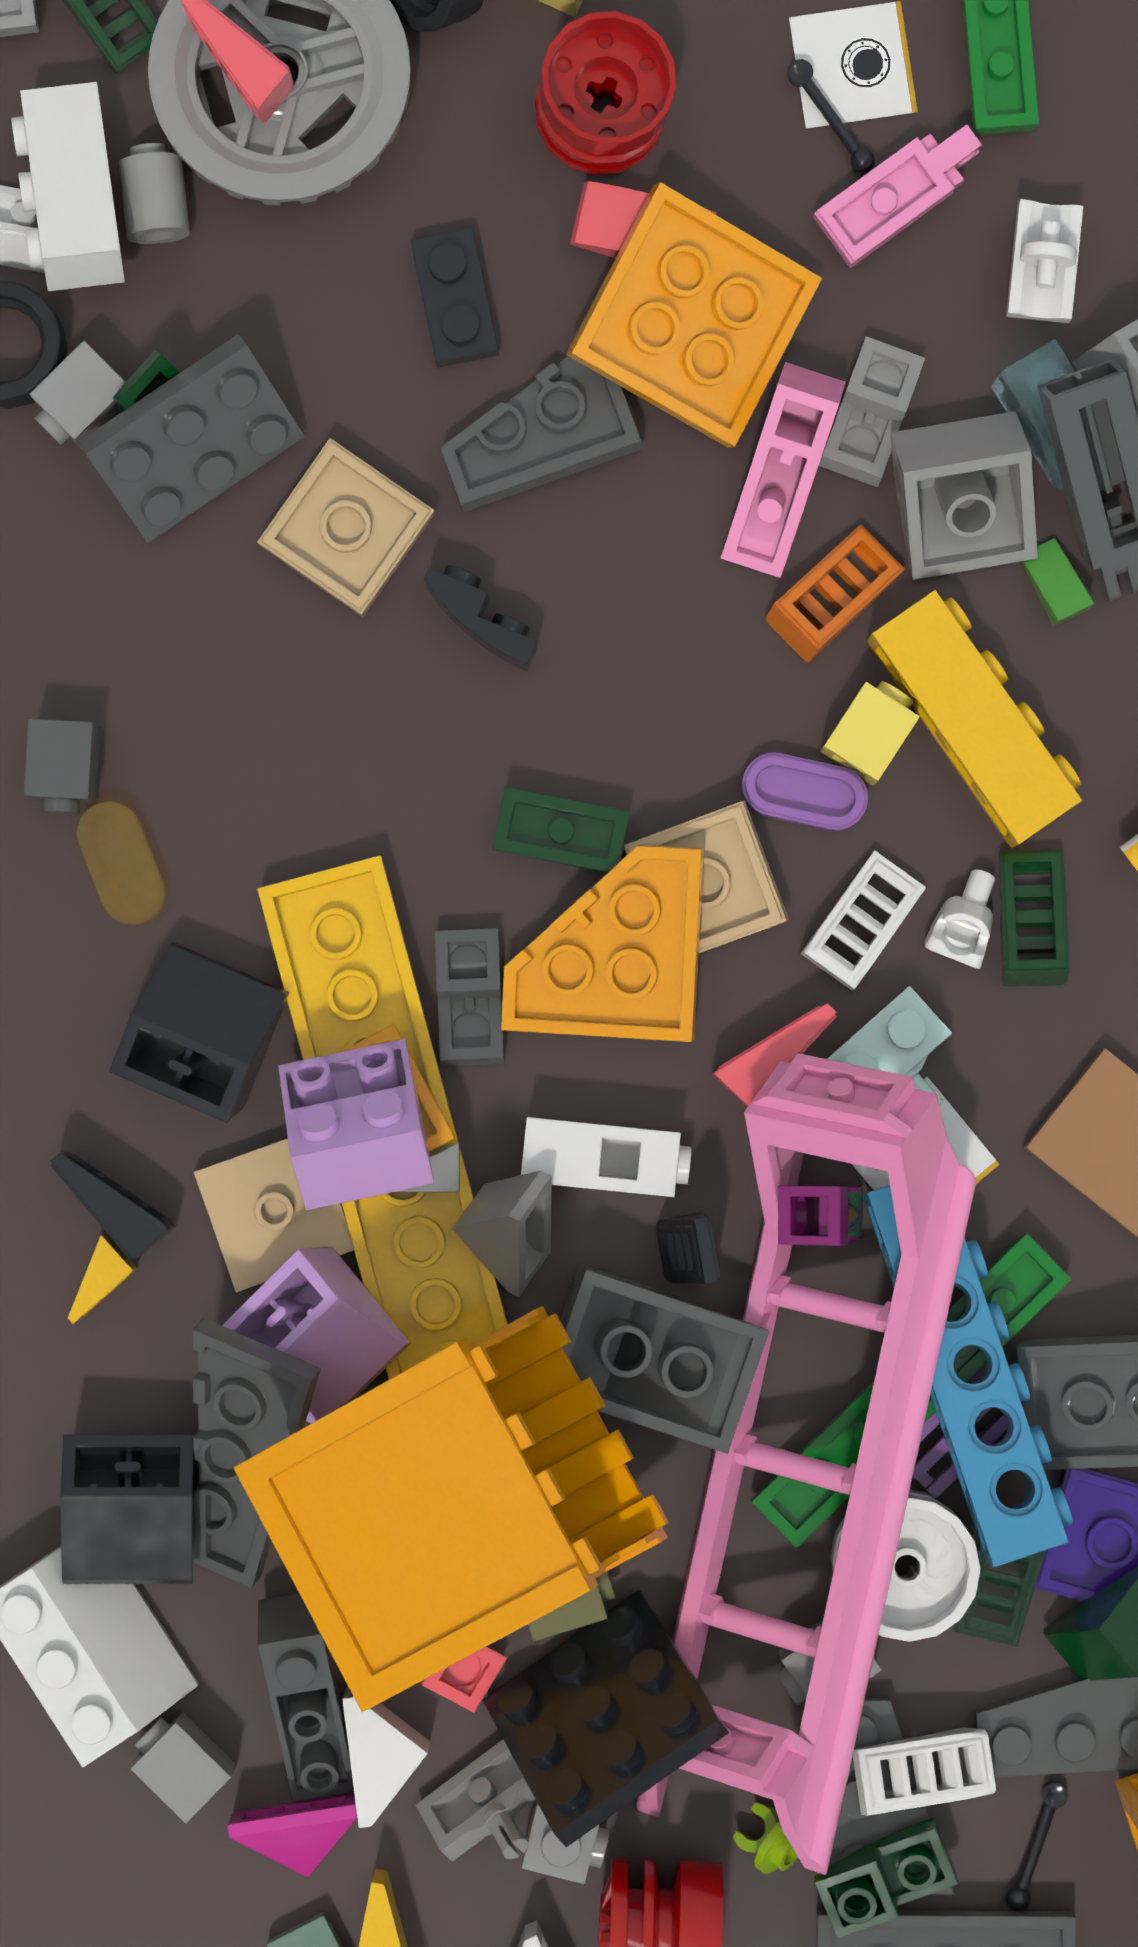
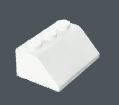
M60 1546L0 1585V1640L82 1768L140 1731L199 1686V1681L136 1584H63Z

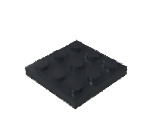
M640 1590L607 1612L608 1619L589 1624L482 1700L554 1835L565 1847L571 1845L729 1733L652 1605Z

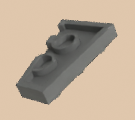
M567 356L557 365L554 362L535 375V381L508 402L498 403L440 447L462 512L464 513L642 450V442L621 386Z

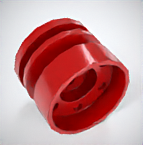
M617 11L589 13L566 24L549 44L534 101L536 128L548 151L568 168L592 176L619 174L640 164L658 144L677 86L674 59L662 36L641 19ZM601 96H606L612 100L611 106L607 105L602 113L591 108L592 103H597Z
M628 1857L611 1858L610 1873L602 1893H600L598 1947H722V1862L679 1860L672 1889H659L655 1861L653 1858H644L641 1888L628 1887Z

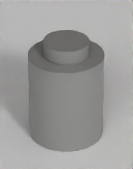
M145 143L131 147L130 156L121 159L118 163L127 240L138 244H157L186 238L190 235L182 160L178 154L168 152L166 144Z

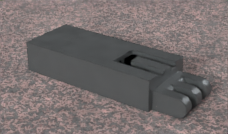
M1111 358L1037 386L1080 553L1093 570H1097L1099 582L1108 603L1121 598L1117 575L1124 574L1132 594L1138 592V418L1127 373ZM1124 482L1133 520L1123 523L1120 514L1123 513L1122 506L1116 499L1103 503L1100 490H1104L1108 494L1113 492V485Z

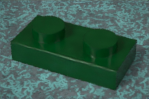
M505 787L492 850L609 873L621 860L630 811Z

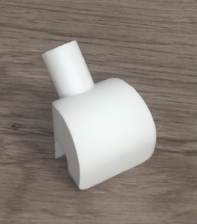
M982 870L971 871L962 897H950L938 912L925 939L924 946L927 949L971 967L981 968L993 921L992 911L986 907L995 882L993 875Z

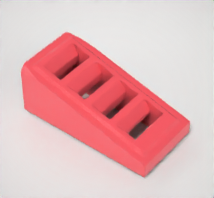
M181 0L189 24L255 117L259 118L263 124L267 122L294 89V82L289 67L207 0Z
M828 1003L815 1007L717 1067V1071L713 1072L712 1075L744 1105L749 1106L780 1061L791 1063L797 1053L803 1054L837 1017L835 1015L837 1012Z

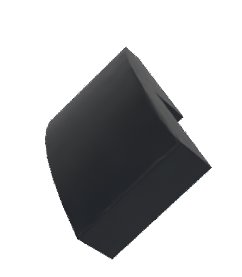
M446 565L443 573L428 568L424 577L426 588L446 615L463 632L486 650L527 672L537 650V641L527 637L530 628L515 619L499 613H495L492 622L483 619L482 616L488 605L489 597L488 592L478 589L482 581L479 577L452 565Z

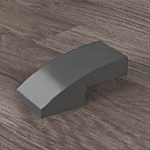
M498 928L434 931L441 1067L504 1064Z

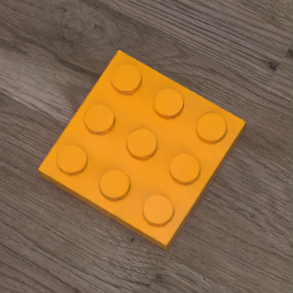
M659 182L653 185L566 355L725 447H735L822 278Z

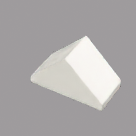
M346 1688L342 1700L359 1828L372 1827L428 1754L430 1741L381 1703L362 1712L349 1688Z

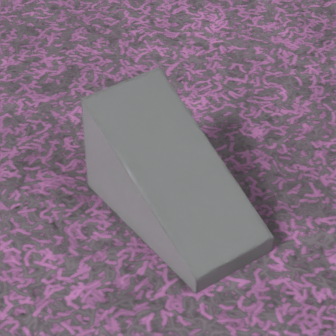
M460 1142L430 1157L434 1178L433 1184L396 1192H459Z

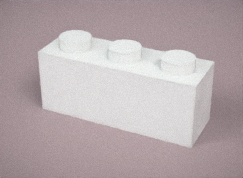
M97 82L20 90L23 116L11 117L16 154L17 156L29 155L31 172L18 174L24 212L36 211L38 228L26 229L31 268L44 267L48 291L125 282Z

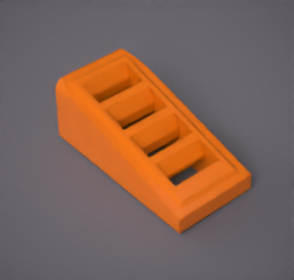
M859 525L778 599L771 607L765 619L804 661L810 662L904 572L905 568L862 525ZM852 552L877 576L872 583L847 559ZM834 570L858 596L852 599L829 574ZM814 588L839 612L835 617L810 594Z

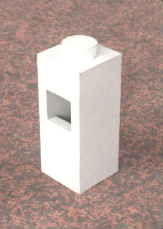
M527 1117L521 1175L543 1171L552 1176V1185L674 1197L676 1184L688 1185L691 1146L680 1145V1132Z

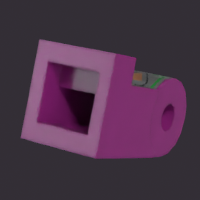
M778 1186V1244L842 1246L848 1245V1240L862 1239V1187Z

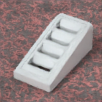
M874 850L800 954L851 991L855 990L926 887ZM874 873L905 894L898 904L868 884ZM859 894L890 915L884 924H881L853 904ZM845 914L875 935L869 945L839 924ZM831 934L861 955L854 965L825 945Z
M962 1727L857 1748L853 1751L861 1815L868 1816L966 1800L994 1794L996 1791L989 1738L984 1729ZM935 1751L938 1752L942 1779V1784L940 1785L936 1783L932 1752ZM912 1755L916 1790H911L906 1759V1756ZM888 1759L893 1789V1794L885 1796L880 1760Z

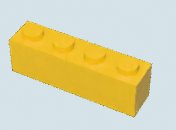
M934 590L873 632L867 642L900 690L913 700L911 706L920 716L927 729L1010 848H1013L1080 803L1082 799L1075 789L1081 786V781L1069 762L1061 754L1052 758L1038 738L1045 731L1032 709L1025 702H1021L1016 706L1002 686L1008 681V677L995 656L987 649L979 653L966 632L972 629V626L958 603L951 597L943 601L937 591Z

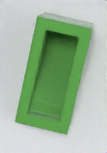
M1055 538L1037 546L1038 559L1021 561L1052 626L1068 620L1094 605L1093 600Z

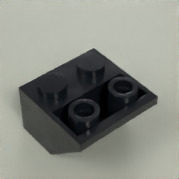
M173 942L169 945L130 1015L109 1072L228 1123L246 1105L290 992Z
M63 1435L60 1494L63 1584H193L194 1491L196 1483V1461L193 1458L194 1435Z

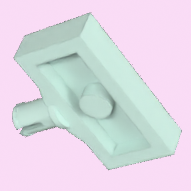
M908 986L827 1059L913 1077L915 1089L936 1093L921 1077L919 1072L928 1055L948 1039L952 1032L919 995ZM937 1094L938 1102L940 1105L944 1102V1099H941Z

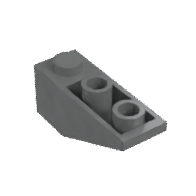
M299 1593L258 1600V1648L293 1801L354 1791L343 1701L337 1666L332 1654Z

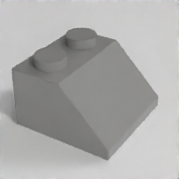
M1016 411L890 433L895 490L913 580L1038 559L1032 455Z

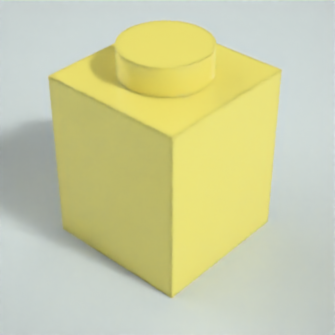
M881 681L877 688L865 682L820 752L842 767L854 771L868 784L875 785L920 717L909 710L913 700L896 687L884 681Z

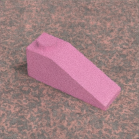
M785 362L721 559L781 578L840 404L845 381Z

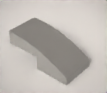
M865 337L819 463L820 467L875 487L879 486L892 451L890 433L897 432L900 429L924 364V357L870 337Z

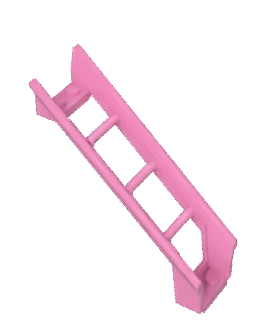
M797 1053L791 1063L780 1061L744 1111L764 1221L742 1320L768 1329L769 1334L729 1452L726 1454L713 1450L672 1640L697 1680L709 1625L815 1658L799 1735L792 1730L712 1705L729 1733L679 1769L772 1799L782 1830L804 1868L826 1875L974 1196L976 1179L970 1169L959 1164L947 1139L936 1093L915 1089L913 1077ZM804 1153L888 1172L901 1259L892 1301H887L884 1306L794 1284L791 1277L786 1276L792 1245L778 1244V1186H797ZM779 1307L884 1333L857 1464L852 1463L850 1468L758 1443L757 1437L751 1436ZM744 1466L850 1495L822 1627L817 1626L815 1630L724 1603L723 1597L716 1595ZM669 1775L638 1797L636 1804L638 1811L655 1817L660 1816Z

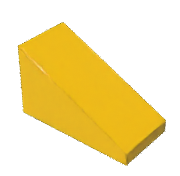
M107 1233L101 1234L69 1313L68 1319L72 1324L83 1318L137 1269Z

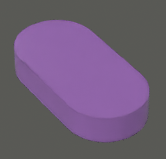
M767 753L754 759L745 770L741 783L745 802L757 814L828 831H841L853 826L861 819L868 804L867 788L863 780L854 771L845 767L782 753Z

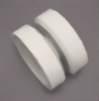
M912 1489L909 1492L879 1635L882 1637L911 1642L938 1636L961 1620L976 1596L981 1569L975 1541L957 1515L948 1506L934 1499L927 1492ZM845 1517L834 1535L830 1556L833 1572ZM903 1555H912L918 1560L917 1565H908V1574L898 1576L895 1570V1563L898 1558Z

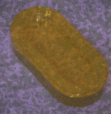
M101 802L93 805L82 815L79 821L77 839L101 902L107 913L119 922L129 925L147 923L161 912L166 901V886L141 822L132 810L120 803Z

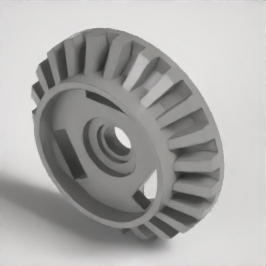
M168 0L158 19L151 41L148 62L149 90L158 121L172 148L180 159L184 160L195 171L197 176L209 185L212 183L222 188L230 196L244 200V198L259 200L264 205L280 206V202L300 201L301 204L317 201L318 196L334 190L338 193L351 186V181L365 170L369 172L379 162V156L388 144L393 143L399 132V125L404 111L407 110L411 66L405 32L390 0H207L277 58L289 59L299 69L294 89L264 124L259 118L255 117L222 70L236 122L216 127L213 123L201 79L204 69L219 65L189 24L181 0ZM295 5L317 11L330 18L327 30L322 31L268 17L269 6ZM343 98L348 100L355 107V110L347 123L332 138L309 150L301 140Z

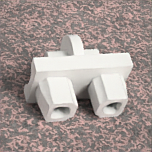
M1019 200L1017 204L1006 317L1070 323L1073 312L1083 206L1051 205L1032 200Z

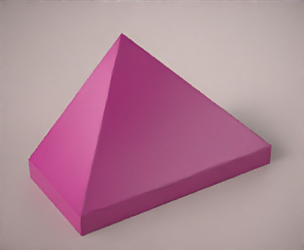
M353 1792L234 1811L227 1824L229 1838L309 1877L356 1820L355 1794Z

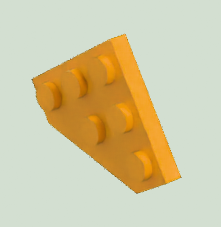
M638 845L597 884L581 896L544 932L504 966L501 1030L692 1042L695 1038L704 848Z

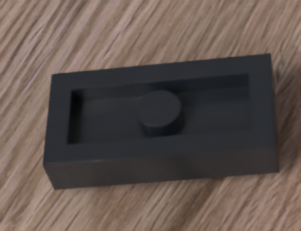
M469 227L411 239L437 368L498 356V347L473 228Z

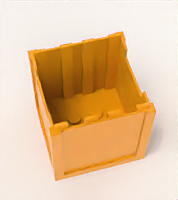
M543 1306L527 1313L483 1339L470 1344L466 1338L455 1342L234 1467L240 1482L362 1712L586 1594L599 1585L596 1578L668 1538L662 1526L668 1524L669 1521L654 1494L643 1497L626 1465L628 1461L634 1459L619 1429L609 1434L597 1411L606 1406L591 1377L583 1381L580 1380L563 1349V1346L571 1343V1340L557 1314L548 1316Z

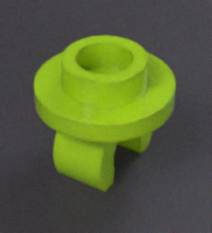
M754 1803L751 1810L765 1822L763 1836L755 1840L745 1832L736 1831L733 1839L742 1850L756 1853L754 1865L763 1874L772 1873L777 1868L784 1871L797 1860L798 1856L782 1830L776 1809L768 1805Z

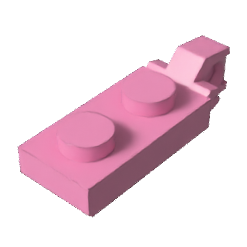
M968 125L962 127L941 144H938L931 134L922 140H919L917 137L814 213L813 218L847 265L852 268L952 195L954 189L964 182V178L958 169L979 154L978 148L982 144Z

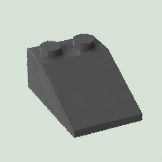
M579 1263L560 1318V1322L571 1340V1343L563 1346V1349L580 1380L583 1381L591 1377L606 1405L597 1411L728 1454L769 1330L645 1284Z

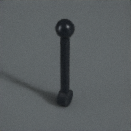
M804 59L793 61L788 69L789 82L793 86L803 87L850 153L852 168L859 173L870 171L875 164L873 153L859 146L812 79V65Z
M1049 1781L1041 1789V1797L1045 1804L1018 1881L1006 1893V1903L1013 1910H1024L1030 1904L1031 1896L1028 1888L1056 1808L1062 1807L1067 1802V1790L1058 1781Z

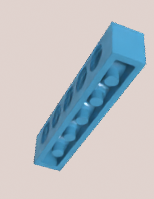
M889 1185L862 1196L894 1288L901 1259V1250ZM964 1237L954 1286L963 1292L966 1306L963 1314L957 1320L952 1322L946 1321L930 1397L987 1564L997 1567L1068 1543L1064 1527L1073 1524V1520L1061 1487L1050 1489L1043 1464L1051 1462L1052 1459L1043 1431L1039 1424L1029 1427L1021 1402L1030 1400V1393L1024 1374L1018 1363L1011 1365L1007 1363L1000 1340L1009 1338L1002 1310L997 1301L987 1304L979 1279L988 1276V1271L982 1251L976 1239L966 1242ZM968 1345L980 1349L987 1362L986 1371L982 1378L970 1384L958 1378L953 1366L957 1352ZM990 1407L999 1409L1005 1415L1008 1424L1005 1437L994 1445L982 1443L975 1433L977 1416L983 1410ZM1019 1470L1028 1481L1029 1490L1027 1497L1017 1506L1006 1507L997 1497V1481L1005 1472Z

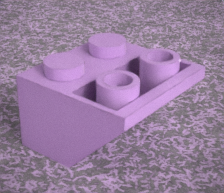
M405 1039L278 1065L290 1158L306 1211L434 1183L427 1137Z
M333 1247L298 1249L222 1325L321 1368L306 1419L310 1424L354 1400L411 1344Z

